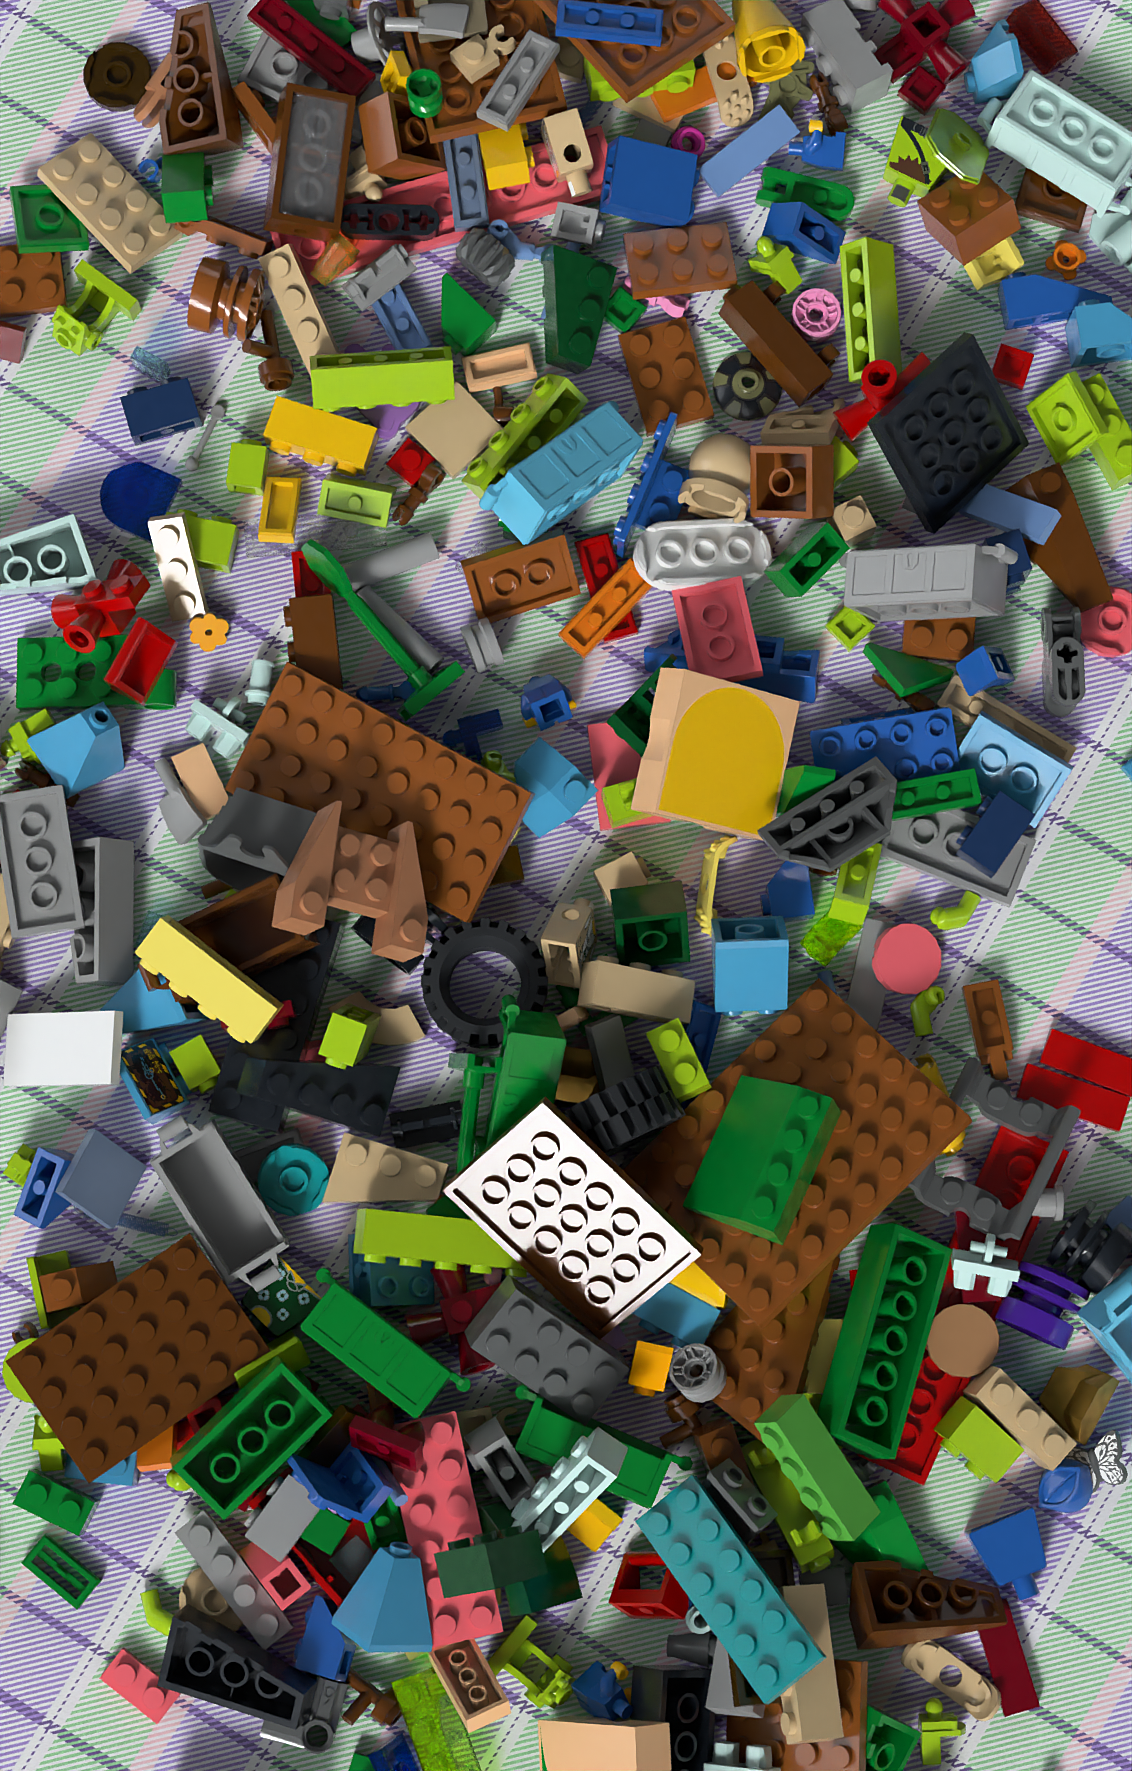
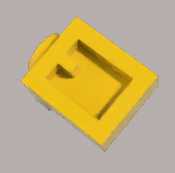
M390 51L380 78L384 93L388 91L408 96L406 81L413 72V68L408 64L404 51Z

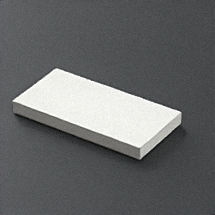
M114 1010L8 1014L3 1086L119 1085L123 1012Z

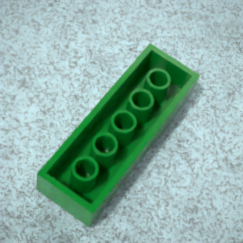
M897 1223L870 1225L817 1412L818 1417L837 1445L869 1459H895L953 1250Z

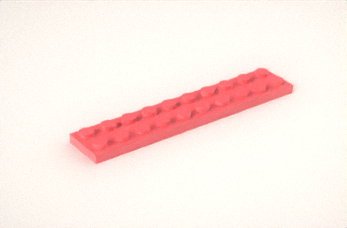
M602 126L584 130L594 165L592 171L587 174L592 191L582 196L572 197L567 181L557 182L544 142L531 146L535 167L529 168L530 183L489 190L483 160H481L489 224L494 220L500 219L504 220L508 227L555 214L558 201L578 206L599 201L608 148ZM565 156V159L569 162L577 161L574 156ZM447 171L383 189L382 199L376 203L369 201L365 195L343 201V207L352 203L431 206L437 211L440 221L439 232L431 240H357L345 237L340 231L332 243L271 231L270 234L275 250L284 245L293 244L310 285H315L361 271L386 252L392 245L401 244L408 253L407 257L457 243L466 233L469 234L470 231L455 232ZM356 214L351 215V219L345 221L349 223L352 229L357 228V223L368 222L369 230H374V214H368L369 221H360ZM385 214L379 220V226L387 231L395 229L399 224V219L393 214ZM404 215L405 231H409L408 223L419 224L420 230H427V225L434 223L428 221V216H421L420 222H409V215Z

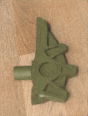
M798 59L791 66L793 71L790 74L776 81L763 83L769 86V95L757 121L777 105H780L792 120L795 115L793 108L800 100H811L813 91L806 87V74L813 73V62L805 60L800 62Z

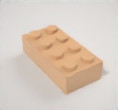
M475 1639L432 1648L431 1652H428L430 1663L468 1733L511 1714L509 1700Z

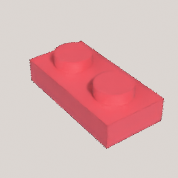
M126 1648L121 1649L99 1678L156 1724L161 1721L181 1695V1693L157 1686L160 1675Z

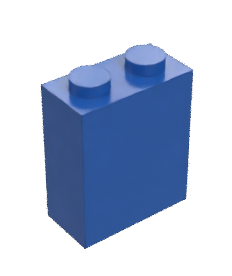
M619 135L608 144L599 211L664 228L682 227L692 219L695 210L692 193L700 175V169L696 167L698 155Z

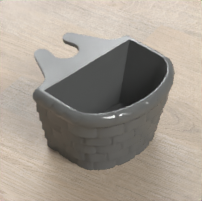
M237 787L233 796L229 797L226 805L222 806L219 814L215 815L212 823L208 824L204 834L198 837V849L202 865L213 877L239 891L275 873L285 876L317 813Z

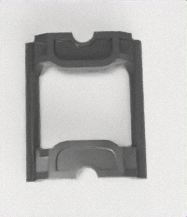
M968 1057L949 1098L961 1107L966 1097L974 1105L978 1106L981 1114L987 1119L1023 1136L1038 1135L1050 1138L1049 1146L1023 1200L1010 1210L1002 1207L999 1199L993 1194L954 1176L942 1178L936 1175L935 1159L908 1187L914 1190L915 1198L923 1204L947 1216L954 1211L966 1213L969 1217V1227L986 1235L987 1233L995 1234L996 1239L1002 1241L1011 1237L1020 1240L1081 1111L1071 1105L1056 1109L1033 1097H1030L1026 1102H1018L1011 1096L1010 1086L985 1075L981 1062L975 1058Z

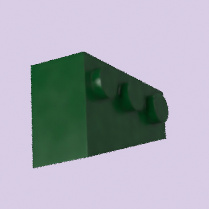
M552 244L541 253V264H543L544 270L542 294L545 297L546 314L544 319L545 361L549 365L579 374L591 367L617 267Z

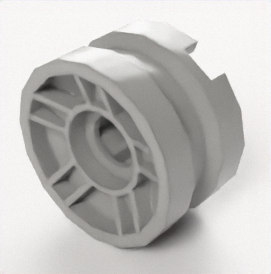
M487 617L478 620V624L472 627L469 624L460 627L467 650L478 674L486 671L489 665L494 664L497 667L504 664L501 649Z
M693 1343L684 1346L675 1353L669 1367L671 1381L687 1399L693 1402L712 1400L721 1393L726 1384L727 1371L725 1365L713 1350L704 1344ZM703 1369L702 1374L699 1377H697L698 1374H700V1370Z

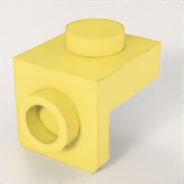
M1011 236L966 264L964 268L978 291L1001 282L1007 275L1015 273L1024 265V260Z

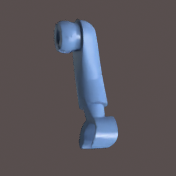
M500 219L494 220L487 229V233L492 234L494 238L501 241V244L509 249V253L514 259L533 261V259H539L541 263V253L552 245L546 244L544 247H537L534 243L521 242L508 227V224Z

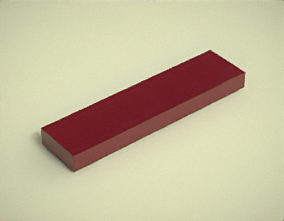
M259 0L247 14L248 20L339 93L356 96L357 101L376 80L374 72L284 0Z

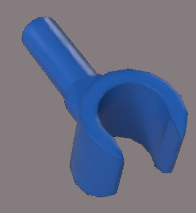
M162 157L156 161L152 159L142 161L138 168L139 172L143 174L150 167H155L154 174L149 176L147 180L150 183L159 182L162 179Z

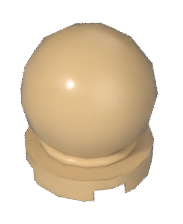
M719 433L704 439L696 445L689 461L688 476L690 479L682 483L678 496L679 503L685 502L689 505L688 513L700 519L734 518L735 524L745 520L750 502L746 496L750 492L751 465L749 443L736 435Z

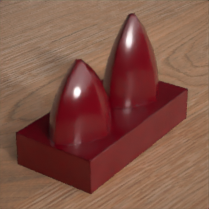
M391 1402L375 1408L364 1418L355 1415L349 1425L352 1447L415 1473L419 1471L424 1462L423 1446L425 1443V1430L421 1421L405 1425L398 1431L392 1430L395 1413Z

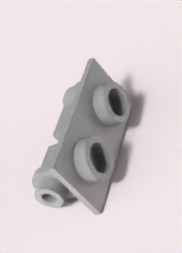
M395 244L355 276L349 278L341 287L363 312L415 272L417 267L407 257L408 253L401 244Z

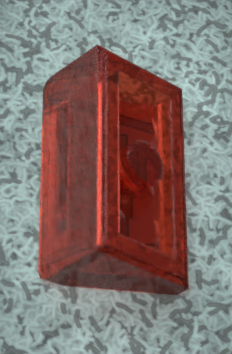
M1031 0L1015 8L1006 19L1009 25V33H1014L1020 47L1043 75L1052 72L1078 52L1075 45L1039 0Z

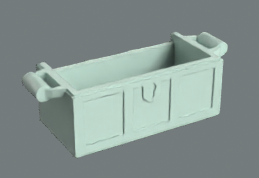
M1032 69L1028 71L1007 102L996 98L989 100L977 117V123L988 133L984 146L989 149L991 146H994L1022 163L1023 166L1035 171L1059 186L1060 189L1097 211L1096 216L1101 219L1107 210L1120 212L1123 215L1131 213L1132 131ZM1002 108V110L1000 111V113H999L998 116L996 117V119H995V121H994V123H993V126H991V125H990L991 121L994 119V117L996 116V114L998 113V111ZM1125 185L1130 189L1118 205L1113 201Z

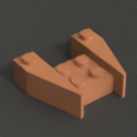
M337 800L319 810L277 890L272 927L307 935L324 927L328 905L376 919L371 954L401 962L423 954L428 914L413 822L406 821L389 830L386 840L339 826L341 801Z

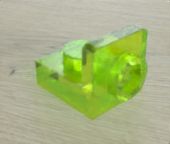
M827 912L800 941V944L806 949L811 958L826 967L859 933L863 926L830 918Z

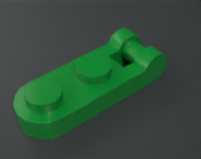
M773 167L763 168L761 174L762 188L757 191L755 198L756 204L770 208L772 203L803 202L829 221L840 222L848 218L854 207L852 191L842 184ZM776 186H787L785 194L775 192Z

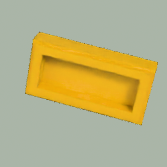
M266 476L258 530L259 542L294 544L302 489L301 478Z

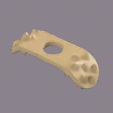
M730 34L704 51L703 57L717 98L720 119L726 126L739 127L750 120L753 115L754 105L748 80L742 75L737 64L735 39ZM721 63L732 64L736 69V76L731 80L720 78L717 74V66Z
M932 1639L908 1644L904 1649L900 1659L904 1667L915 1672L966 1709L974 1718L979 1721H987L992 1719L997 1713L1001 1704V1693L997 1687L942 1645ZM947 1665L958 1667L962 1673L960 1682L953 1686L944 1684L940 1678L942 1668Z

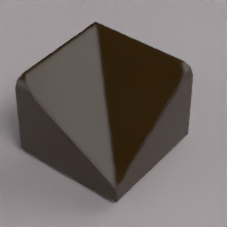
M518 845L508 847L489 885L490 889L525 883Z

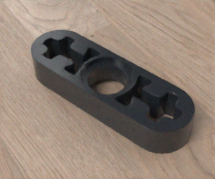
M352 203L343 207L340 231L345 237L357 240L427 241L433 239L438 234L440 221L437 211L428 205ZM353 214L358 215L360 221H369L368 214H374V230H369L368 222L357 223V228L352 229L349 223L345 221L350 220ZM385 214H393L399 219V224L395 229L387 231L379 226L380 218ZM404 215H409V222H420L421 216H428V221L434 223L428 224L427 230H420V226L417 223H408L409 231H405Z

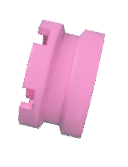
M813 288L806 290L797 297L793 304L791 325L806 342H825L834 335L838 328L841 316L839 301L832 293L825 289ZM813 310L818 315L823 314L822 319L813 321L809 316L810 311Z

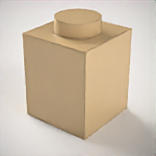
M861 495L835 507L834 516L826 518V522L832 526L849 547L872 537L877 527Z
M632 851L593 872V876L609 907H611L610 889L648 885L646 878L651 876L643 858L636 859Z

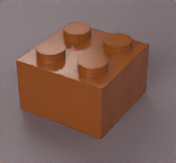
M387 91L358 106L368 173L410 182L447 169L442 141L430 143L425 119L416 116L410 110L408 96Z
M984 172L978 185L961 180L956 175L917 201L926 231L963 266L1021 229L1013 198Z
M781 443L750 445L751 517L816 519L834 516V445Z

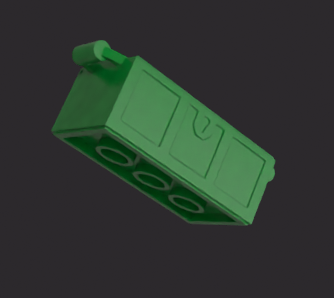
M510 994L502 998L503 1008L501 1007L498 1013L504 1028L499 1057H503L501 1071L496 1072L484 1136H475L474 1159L545 1096L553 1104L555 1102L567 1040L555 1014L520 1010L515 997Z
M321 1268L317 1271V1280L323 1284H329L331 1287L301 1324V1330L414 1419L424 1416L450 1380L456 1383L457 1389L461 1392H467L471 1389L472 1383L469 1378L460 1377L452 1369L443 1365L348 1291L344 1285L333 1278L330 1270Z
M520 1385L516 1388L515 1395L518 1399L534 1401L515 1446L516 1452L554 1467L562 1456L566 1459L569 1458L573 1446L581 1436L584 1435L588 1438L599 1427L628 1447L617 1478L605 1490L642 1507L652 1508L671 1462L676 1463L683 1471L690 1470L693 1465L691 1458L686 1455L677 1456L593 1418L584 1426L544 1397L530 1392L527 1386Z

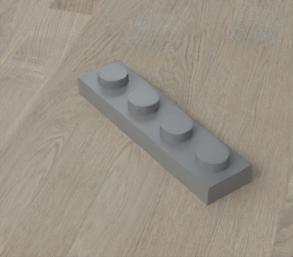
M206 1509L175 1532L176 1536L263 1649L269 1648L295 1627Z

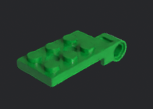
M128 634L99 637L95 649L90 653H81L74 650L66 643L64 637L17 638L16 708L19 710H43L45 708L47 710L85 709L104 702L107 708L124 707L126 710H172L177 708V671L164 669L147 702L143 706L112 690L103 680ZM87 663H93L96 668L94 677L89 681H81L79 677L81 667ZM53 664H58L61 667L59 679L54 682H47L45 679L46 669Z

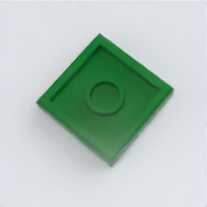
M46 184L10 186L9 195L19 254L87 251L89 249L90 243L87 228Z

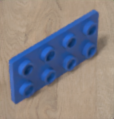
M670 412L667 421L660 420L653 438L655 439L653 444L655 451L654 453L649 451L646 453L640 469L642 471L639 479L642 481L641 485L634 483L627 500L628 507L626 512L629 514L627 517L621 515L613 534L615 536L613 544L617 545V556L621 558L625 556L636 527L646 530L650 525L657 522L677 521L684 503L678 502V496L682 483L690 479L688 476L689 470L664 461L676 432L678 414Z
M911 707L843 718L841 719L842 725L813 729L809 732L814 766L836 770L833 783L875 756L897 779V782L960 771L952 711L949 707L914 712Z

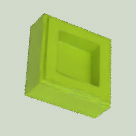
M845 606L825 625V628L850 652L875 628V625L866 616Z

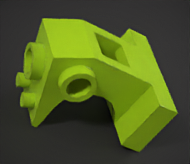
M83 259L74 269L78 281L85 285L83 292L70 308L65 305H58L52 318L54 323L52 337L63 348L70 349L79 357L87 349L93 351L97 348L104 336L102 332L119 311L133 321L142 311L135 297ZM88 306L100 313L99 317L90 326H87L82 321H78Z
M525 1614L487 1662L495 1677L503 1668L528 1688L524 1695L536 1706L542 1708L545 1704L555 1709L557 1705L564 1704L573 1693L571 1684L576 1678L570 1672L574 1667L559 1654L552 1658L528 1638L538 1625V1621L530 1614ZM532 1653L549 1667L537 1683L520 1670Z

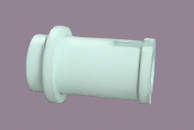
M256 659L251 663L249 690L245 691V696L248 697V704L265 706L271 695L270 688L275 664L271 661Z
M695 1605L692 1606L686 1613L688 1628L696 1634L709 1632L711 1630L710 1626L702 1616L695 1618L700 1612Z

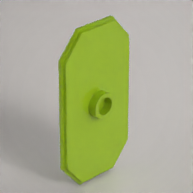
M937 108L925 136V140L933 152L932 156L950 172L955 173L961 180L978 185L989 157L988 148L984 146V141L980 134L959 115L943 108Z

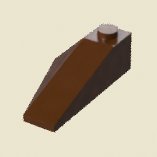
M206 2L176 10L170 53L172 54L169 76H166L164 84L167 92L164 109H160L159 116L163 154L204 152V155H216L244 148L239 111L232 91V84L211 4Z
M1058 462L1028 474L1005 491L1057 509L1061 514V518L1044 545L1023 538L1030 561L1041 568L1052 580L1051 583L1074 607H1079L1080 613L1112 601L1113 596L1074 493L1060 463Z
M890 1560L855 1562L852 1570L849 1618L857 1650L891 1648L1004 1626L1008 1621L999 1588L961 1578L950 1580L934 1576V1571L921 1569L919 1572L903 1568L901 1563Z

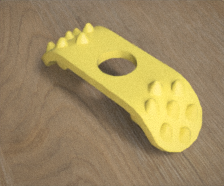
M725 835L720 840H714V843H711L712 847L703 850L706 854H704L696 916H694V919L702 928L701 932L708 934L710 937L711 919H717L718 911L712 908L719 859H725L729 845L738 841L737 836Z

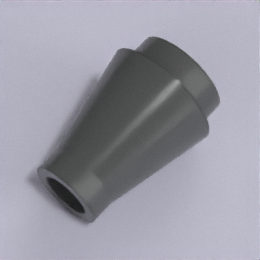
M712 1630L704 1634H669L666 1649L667 1657L678 1658L709 1668L710 1664H713L717 1636L712 1634Z

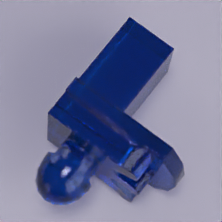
M494 709L457 719L459 729L446 731L443 734L442 741L449 747L457 746L456 744L463 742L467 757L476 755L477 761L483 760L477 736L503 729L499 710Z

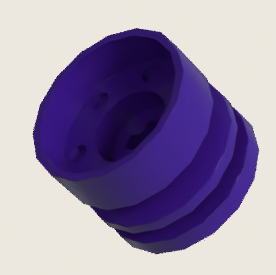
M1020 1261L1018 1270L1023 1275L1029 1277L1030 1280L1026 1282L1018 1279V1282H1012V1285L1023 1292V1296L1021 1299L1012 1296L1003 1297L994 1318L1036 1340L1058 1349L1066 1350L1075 1328L1064 1320L1062 1315L1064 1312L1077 1315V1312L1081 1309V1307L1069 1301L1070 1297L1087 1302L1091 1293L1076 1283L1073 1278L1058 1270L1042 1264L1038 1265Z

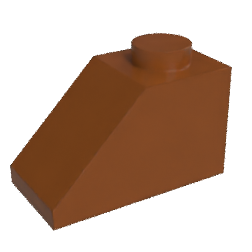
M113 1261L74 1267L39 1276L46 1310L49 1314L85 1306L118 1283Z

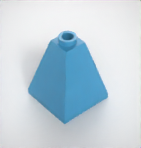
M104 702L96 704L27 740L55 784L63 785L66 799L125 768L119 724Z
M139 969L100 1009V1011L115 1010L123 1012L122 1035L193 1024L210 1019L197 1008L199 1003L191 1006L175 1002L171 990L157 989L148 992ZM158 973L157 976L161 985L166 983L165 977Z
M391 1542L390 1547H380L332 1618V1625L368 1653L432 1651L433 1643L421 1561L419 1557L412 1553V1546L409 1544Z

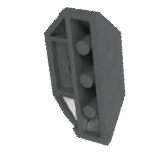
M875 756L760 828L758 835L779 859L832 872L890 835L897 779Z

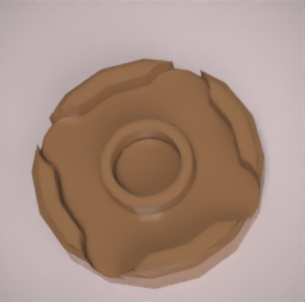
M956 1304L942 1309L934 1317L926 1347L930 1359L940 1370L951 1376L970 1377L982 1373L993 1363L999 1351L1000 1336L995 1322L985 1311L974 1305Z

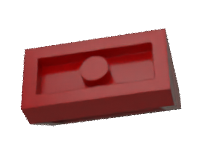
M138 617L103 680L112 690L144 706L178 643L147 620Z
M627 1551L623 1556L608 1603L631 1619L684 1620L689 1607L688 1595L668 1567L660 1590L640 1589L639 1566H666L657 1551Z

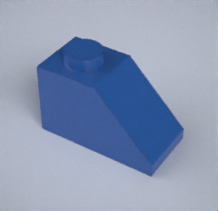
M788 202L771 204L762 236L769 237L774 244L788 246L789 250L795 254L829 264H836L840 253L839 246L842 245L846 232L805 203Z
M785 860L767 884L766 894L760 895L762 915L783 916L784 922L813 919L815 909L808 866Z
M38 1147L13 1215L38 1228L44 1229L69 1207L71 1203L55 1191L74 1155L65 1150Z

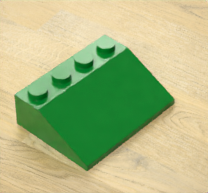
M741 1075L683 1203V1207L783 1245L841 1115V1111L834 1099L800 1086Z

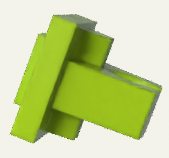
M23 1143L17 1153L15 1152L8 1161V1166L3 1174L24 1187L36 1151Z

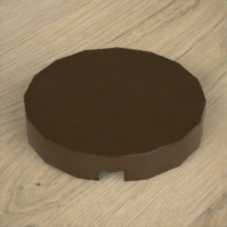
M110 42L103 45V48L97 52L94 51L88 57L83 68V82L89 97L99 107L111 112H125L135 108L146 93L145 86L153 75L149 61L143 55V52L136 46L125 42Z

